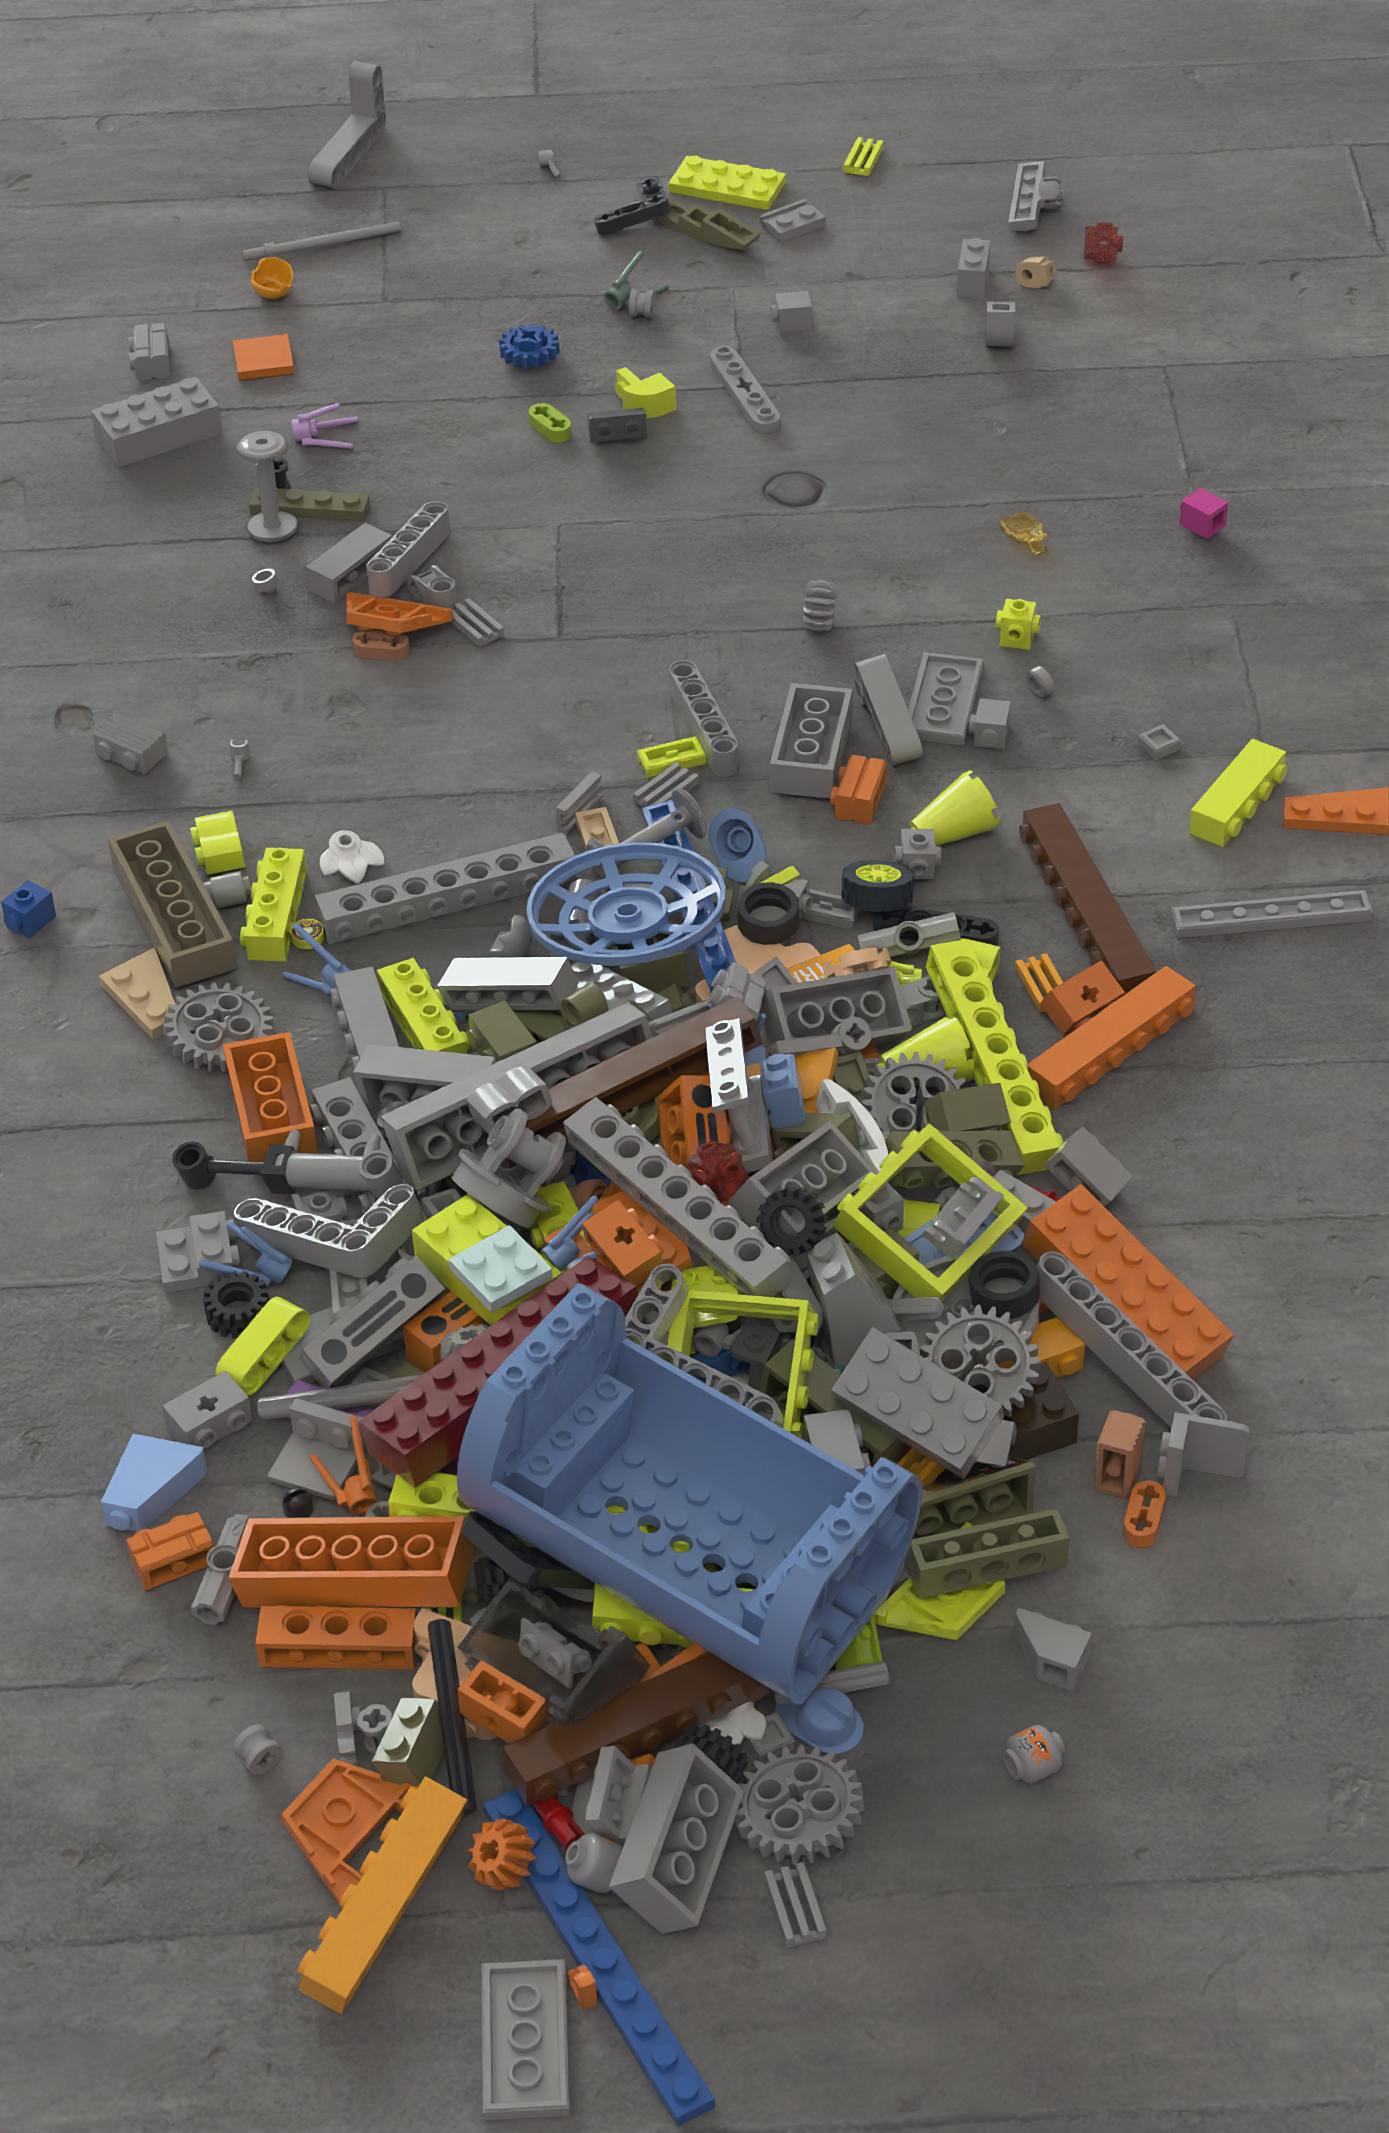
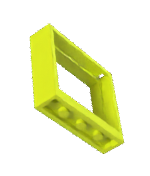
M929 1123L919 1133L913 1130L902 1142L901 1147L903 1149L898 1154L894 1151L890 1152L879 1166L882 1170L877 1175L870 1172L857 1187L860 1191L854 1197L849 1193L836 1207L840 1213L832 1226L915 1298L938 1297L942 1302L970 1273L971 1267L976 1261L989 1254L1018 1224L1028 1207ZM919 1151H922L960 1185L963 1182L970 1185L968 1181L972 1177H976L996 1192L999 1191L1004 1195L992 1211L998 1218L939 1278L933 1275L859 1211Z
M688 1290L687 1298L670 1327L667 1346L687 1356H690L696 1312L798 1321L783 1429L803 1440L804 1426L803 1423H799L801 1409L807 1408L809 1399L808 1386L804 1385L806 1372L812 1371L814 1363V1352L810 1349L811 1335H817L819 1316L815 1313L809 1300ZM666 1360L670 1364H674L673 1361Z

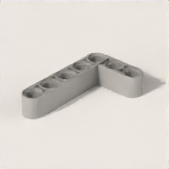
M359 61L352 62L349 69L352 115L311 161L307 173L309 183L331 188L338 187L383 133L386 126V107L381 66Z
M399 1184L388 1189L354 1226L255 1198L241 1202L234 1210V1215L240 1228L243 1226L247 1227L271 1247L287 1257L358 1278L368 1277L377 1272L412 1235V1229L420 1225L424 1220L414 1189L408 1184Z
M667 1263L655 1267L625 1318V1338L641 1345V1347L665 1361H673L674 1366L695 1378H707L706 1384L726 1396L731 1393L739 1394L738 1403L757 1414L763 1410L773 1411V1417L770 1421L783 1428V1415L775 1400L662 1343L687 1298L688 1285L676 1266ZM668 1279L677 1280L675 1288L671 1291H660L664 1281ZM659 1312L658 1319L654 1323L642 1324L643 1317L647 1313Z

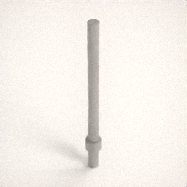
M399 221L280 244H274V242L265 243L259 248L243 250L242 256L244 261L260 258H277V255L397 233L401 232Z

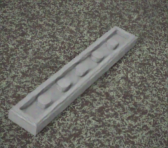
M1366 890L1171 908V919L1177 938L1372 921L1373 915Z

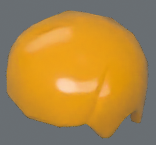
M275 257L261 259L256 270L252 271L251 286L253 290L261 297L273 300L287 295L293 283L294 273L292 267L283 259Z

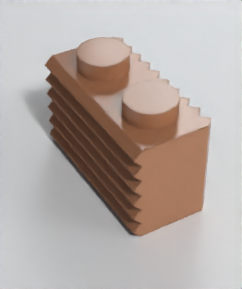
M1116 1410L1110 1411L1096 1444V1471L1094 1473L1095 1485L1093 1487L1096 1491L1122 1499L1130 1498L1132 1489L1137 1481V1476H1139L1142 1468L1145 1420L1131 1413H1123Z

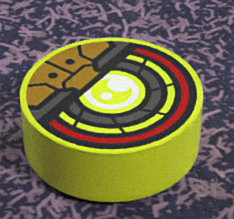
M302 919L296 922L320 945L324 941L323 925L315 919ZM292 925V943L300 949H313L293 929Z

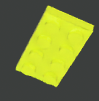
M686 156L671 178L668 186L670 193L769 210L786 183V173L776 172L773 169L764 170L753 168L749 165L726 163L722 160H708L699 156Z

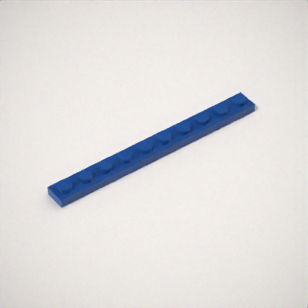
M672 800L642 808L647 827L675 811L676 808ZM684 828L659 842L692 851ZM660 861L662 867H664L666 861ZM679 865L671 878L684 884L693 894L707 888L703 877L699 873ZM672 891L675 901L682 900L677 893ZM711 897L697 904V917L693 925H702L715 911ZM688 909L679 911L683 922L687 917ZM720 920L707 935L692 945L710 993L714 989L711 984L717 973L721 969L726 971L731 963L736 962Z
M516 1789L483 1803L484 1814L489 1822L494 1823L496 1819H507L513 1821V1823L523 1825L528 1829V1837H531L536 1842L530 1853L537 1859L529 1862L528 1869L531 1875L525 1876L524 1879L577 1965H585L589 1969L596 1982V1993L599 2001L676 2126L678 2127L714 2109L715 2099L583 1888L570 1880L566 1861L531 1805L526 1806Z

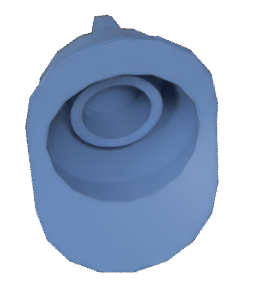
M726 809L719 812L713 818L709 827V841L721 867L728 868L727 877L733 881L748 882L752 876L750 870L761 860L766 862V849L759 828L747 813L739 809Z
M822 1688L814 1692L812 1691L803 1704L799 1705L793 1702L785 1704L776 1703L775 1713L778 1712L791 1735L807 1743L812 1748L819 1746L820 1751L824 1754H828L831 1751L835 1752V1755L847 1753L855 1748L863 1737L864 1724L860 1714L853 1708L851 1700L837 1689Z

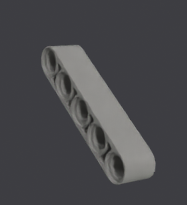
M432 501L424 504L367 563L370 595L378 598L393 595L405 583L407 578L449 536V510L446 503Z
M678 660L672 663L669 668L670 695L692 737L696 736L703 748L708 767L714 775L719 777L734 775L738 771V743L697 666L691 661Z

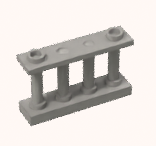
M740 1019L719 1021L713 1026L705 1028L712 1104L715 1113L727 1109L729 1111L734 1164L738 1175L762 1169L773 1161L768 1115L763 1098L761 1075L747 1077Z

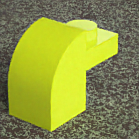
M626 367L616 371L617 383L615 384V391L618 397L622 399L623 410L643 408V411L646 412V418L659 417L676 410L675 385L661 373L640 380Z

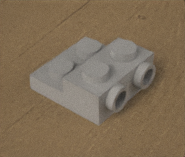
M225 1211L189 1216L191 1226L156 1232L165 1293L209 1286L212 1280L219 1283L218 1276L224 1274L225 1278H230V1274L200 1267V1260L231 1267L240 1266L237 1245L230 1246L229 1242L236 1240L235 1233L227 1227V1223L233 1222V1219L226 1220Z

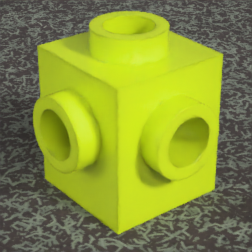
M1006 599L1003 611L998 610L996 616V628L1001 629L1000 646L1030 650L1034 633H1039L1041 615H1036V602Z

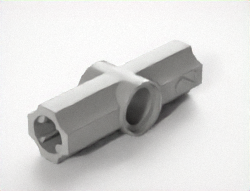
M955 912L915 922L905 921L898 926L857 935L861 949L876 947L879 954L884 947L888 949L890 958L904 954L914 955L921 950L929 949L931 945L961 940ZM908 930L916 932L919 936L918 941L912 946L904 945L900 941L903 932Z
M236 1514L234 1517L228 1518L217 1546L212 1548L207 1554L208 1568L191 1607L192 1615L199 1618L204 1624L216 1626L218 1622L224 1621L234 1598L235 1591L229 1580V1575L248 1519L250 1518L247 1515Z

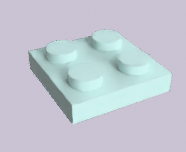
M510 1225L449 1258V1269L491 1313L553 1279L552 1268Z

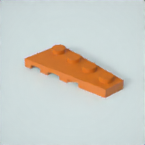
M1389 787L1285 797L1283 828L1389 835Z

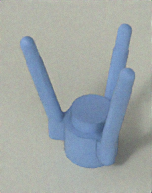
M294 923L293 929L328 962L321 973L324 983L286 971L282 973V976L294 982L321 990L330 996V989L335 988L334 974L351 970L326 951L299 924Z
M592 1196L560 1233L542 1249L550 1263L560 1272L566 1267L570 1269L588 1255L593 1259L599 1258L594 1251L577 1258L575 1255L580 1252V1249L572 1240L583 1230L582 1223L594 1216L592 1212H588L597 1203L598 1198L596 1196Z
M228 1222L227 1227L262 1253L255 1266L260 1270V1274L215 1262L199 1261L200 1267L226 1274L236 1271V1276H241L242 1271L248 1272L249 1278L255 1274L259 1276V1281L263 1280L266 1283L267 1287L271 1280L277 1284L281 1283L293 1259L275 1250L247 1227L239 1228L233 1222Z

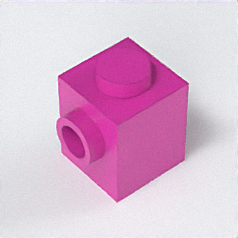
M1199 488L1182 500L1180 505V525L1209 539L1226 526L1228 502Z

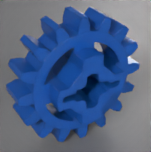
M531 323L529 327H525L523 324H520L517 329L509 328L510 333L503 332L502 339H499L500 357L505 358L506 364L513 362L514 368L524 365V369H528L529 366L533 365L537 369L541 364L549 365V359L556 360V354L560 353L558 334H554L553 329L545 330V325L535 327L534 323Z

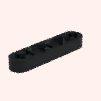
M903 907L900 910L889 912H873V929L878 931L898 926L902 921L915 922L948 913L912 907ZM955 914L961 938L995 946L998 945L999 926L996 922L985 918ZM908 930L903 932L900 938L918 941L919 936L916 932Z

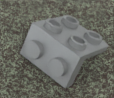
M1175 1412L1171 1433L1163 1432L1160 1454L1167 1455V1457L1160 1456L1157 1478L1164 1479L1163 1488L1166 1495L1177 1497L1183 1468L1237 1478L1242 1477L1250 1428L1245 1424L1233 1421H1223L1200 1417L1194 1414Z

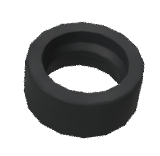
M767 882L750 886L741 893L737 901L738 928L744 937L755 943L767 945L786 941L796 933L800 925L799 899L793 890L782 884ZM762 906H775L788 912L782 918L774 921H762L749 915L753 910Z
M1013 1251L993 1252L979 1258L971 1267L969 1275L970 1297L973 1306L976 1308L977 1305H980L984 1315H988L990 1309L996 1307V1317L1001 1318L1006 1312L1010 1313V1319L1021 1317L1030 1312L1038 1303L1040 1295L1039 1273L1036 1264L1029 1257ZM1001 1277L1016 1278L1025 1283L1022 1288L1009 1293H996L984 1287L989 1281Z

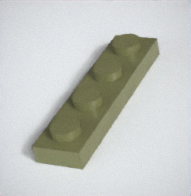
M258 487L254 488L249 503L250 514L262 513ZM277 488L279 511L293 514L295 517L364 521L370 504L369 494Z

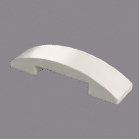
M830 1079L822 1080L815 1104L816 1109L819 1113L853 1115L860 1147L856 1150L879 1173L882 1170L879 1166L888 1155V1150L877 1123L865 1107L848 1091Z

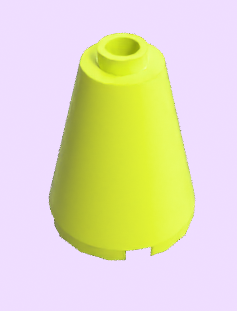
M969 770L962 773L911 820L910 827L911 829H933L935 846H940L994 830L1001 825L1000 816L994 819L992 810L996 809L997 806L991 794L979 777L971 778L973 772Z
M952 1016L944 1017L880 1055L879 1063L875 1064V1069L878 1065L885 1068V1063L889 1057L898 1063L900 1053H904L908 1061H910L914 1052H918L920 1061H925L928 1054H932V1064L937 1065L939 1061L944 1059L945 1065L943 1069L945 1071L955 1067L957 1069L953 1076L955 1080L965 1078L966 1083L973 1080L975 1075L974 1060H967L966 1049L970 1048L969 1041L958 1019L952 1018ZM913 1079L915 1087L919 1086L918 1080ZM892 1086V1088H902L900 1086Z

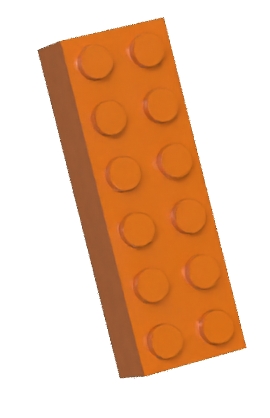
M1082 1184L1030 1220L1021 1244L1038 1261L1044 1253L1049 1251L1058 1252L1067 1257L1192 1380L1224 1356L1234 1334Z
M465 1516L249 1518L229 1575V1580L242 1608H261V1606L276 1605L314 1607L317 1605L327 1607H460L477 1546L461 1533L462 1525L466 1519Z

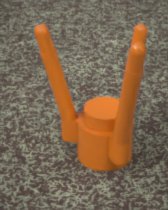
M353 1415L350 1417L360 1475L347 1479L344 1490H341L316 1454H311L310 1460L335 1494L339 1507L348 1505L350 1513L361 1515L366 1514L368 1508L377 1503L378 1499L371 1480L369 1460L365 1458L358 1419Z

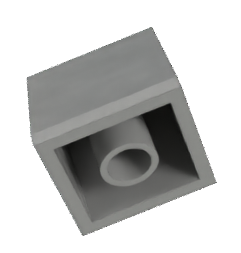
M837 1232L826 1240L820 1241L814 1248L806 1252L812 1291L823 1310V1322L820 1330L836 1367L843 1368L848 1365L872 1327L882 1333L898 1332L901 1330L882 1286Z

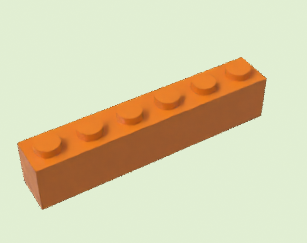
M1165 966L1027 1064L1028 1072L1031 1079L1035 1080L1038 1084L1041 1101L1054 1110L1065 1102L1072 1101L1083 1089L1097 1083L1101 1076L1111 1069L1119 1067L1126 1058L1136 1051H1141L1147 1043L1158 1035L1166 1033L1180 1019L1188 1017L1196 1005V985L1168 966Z

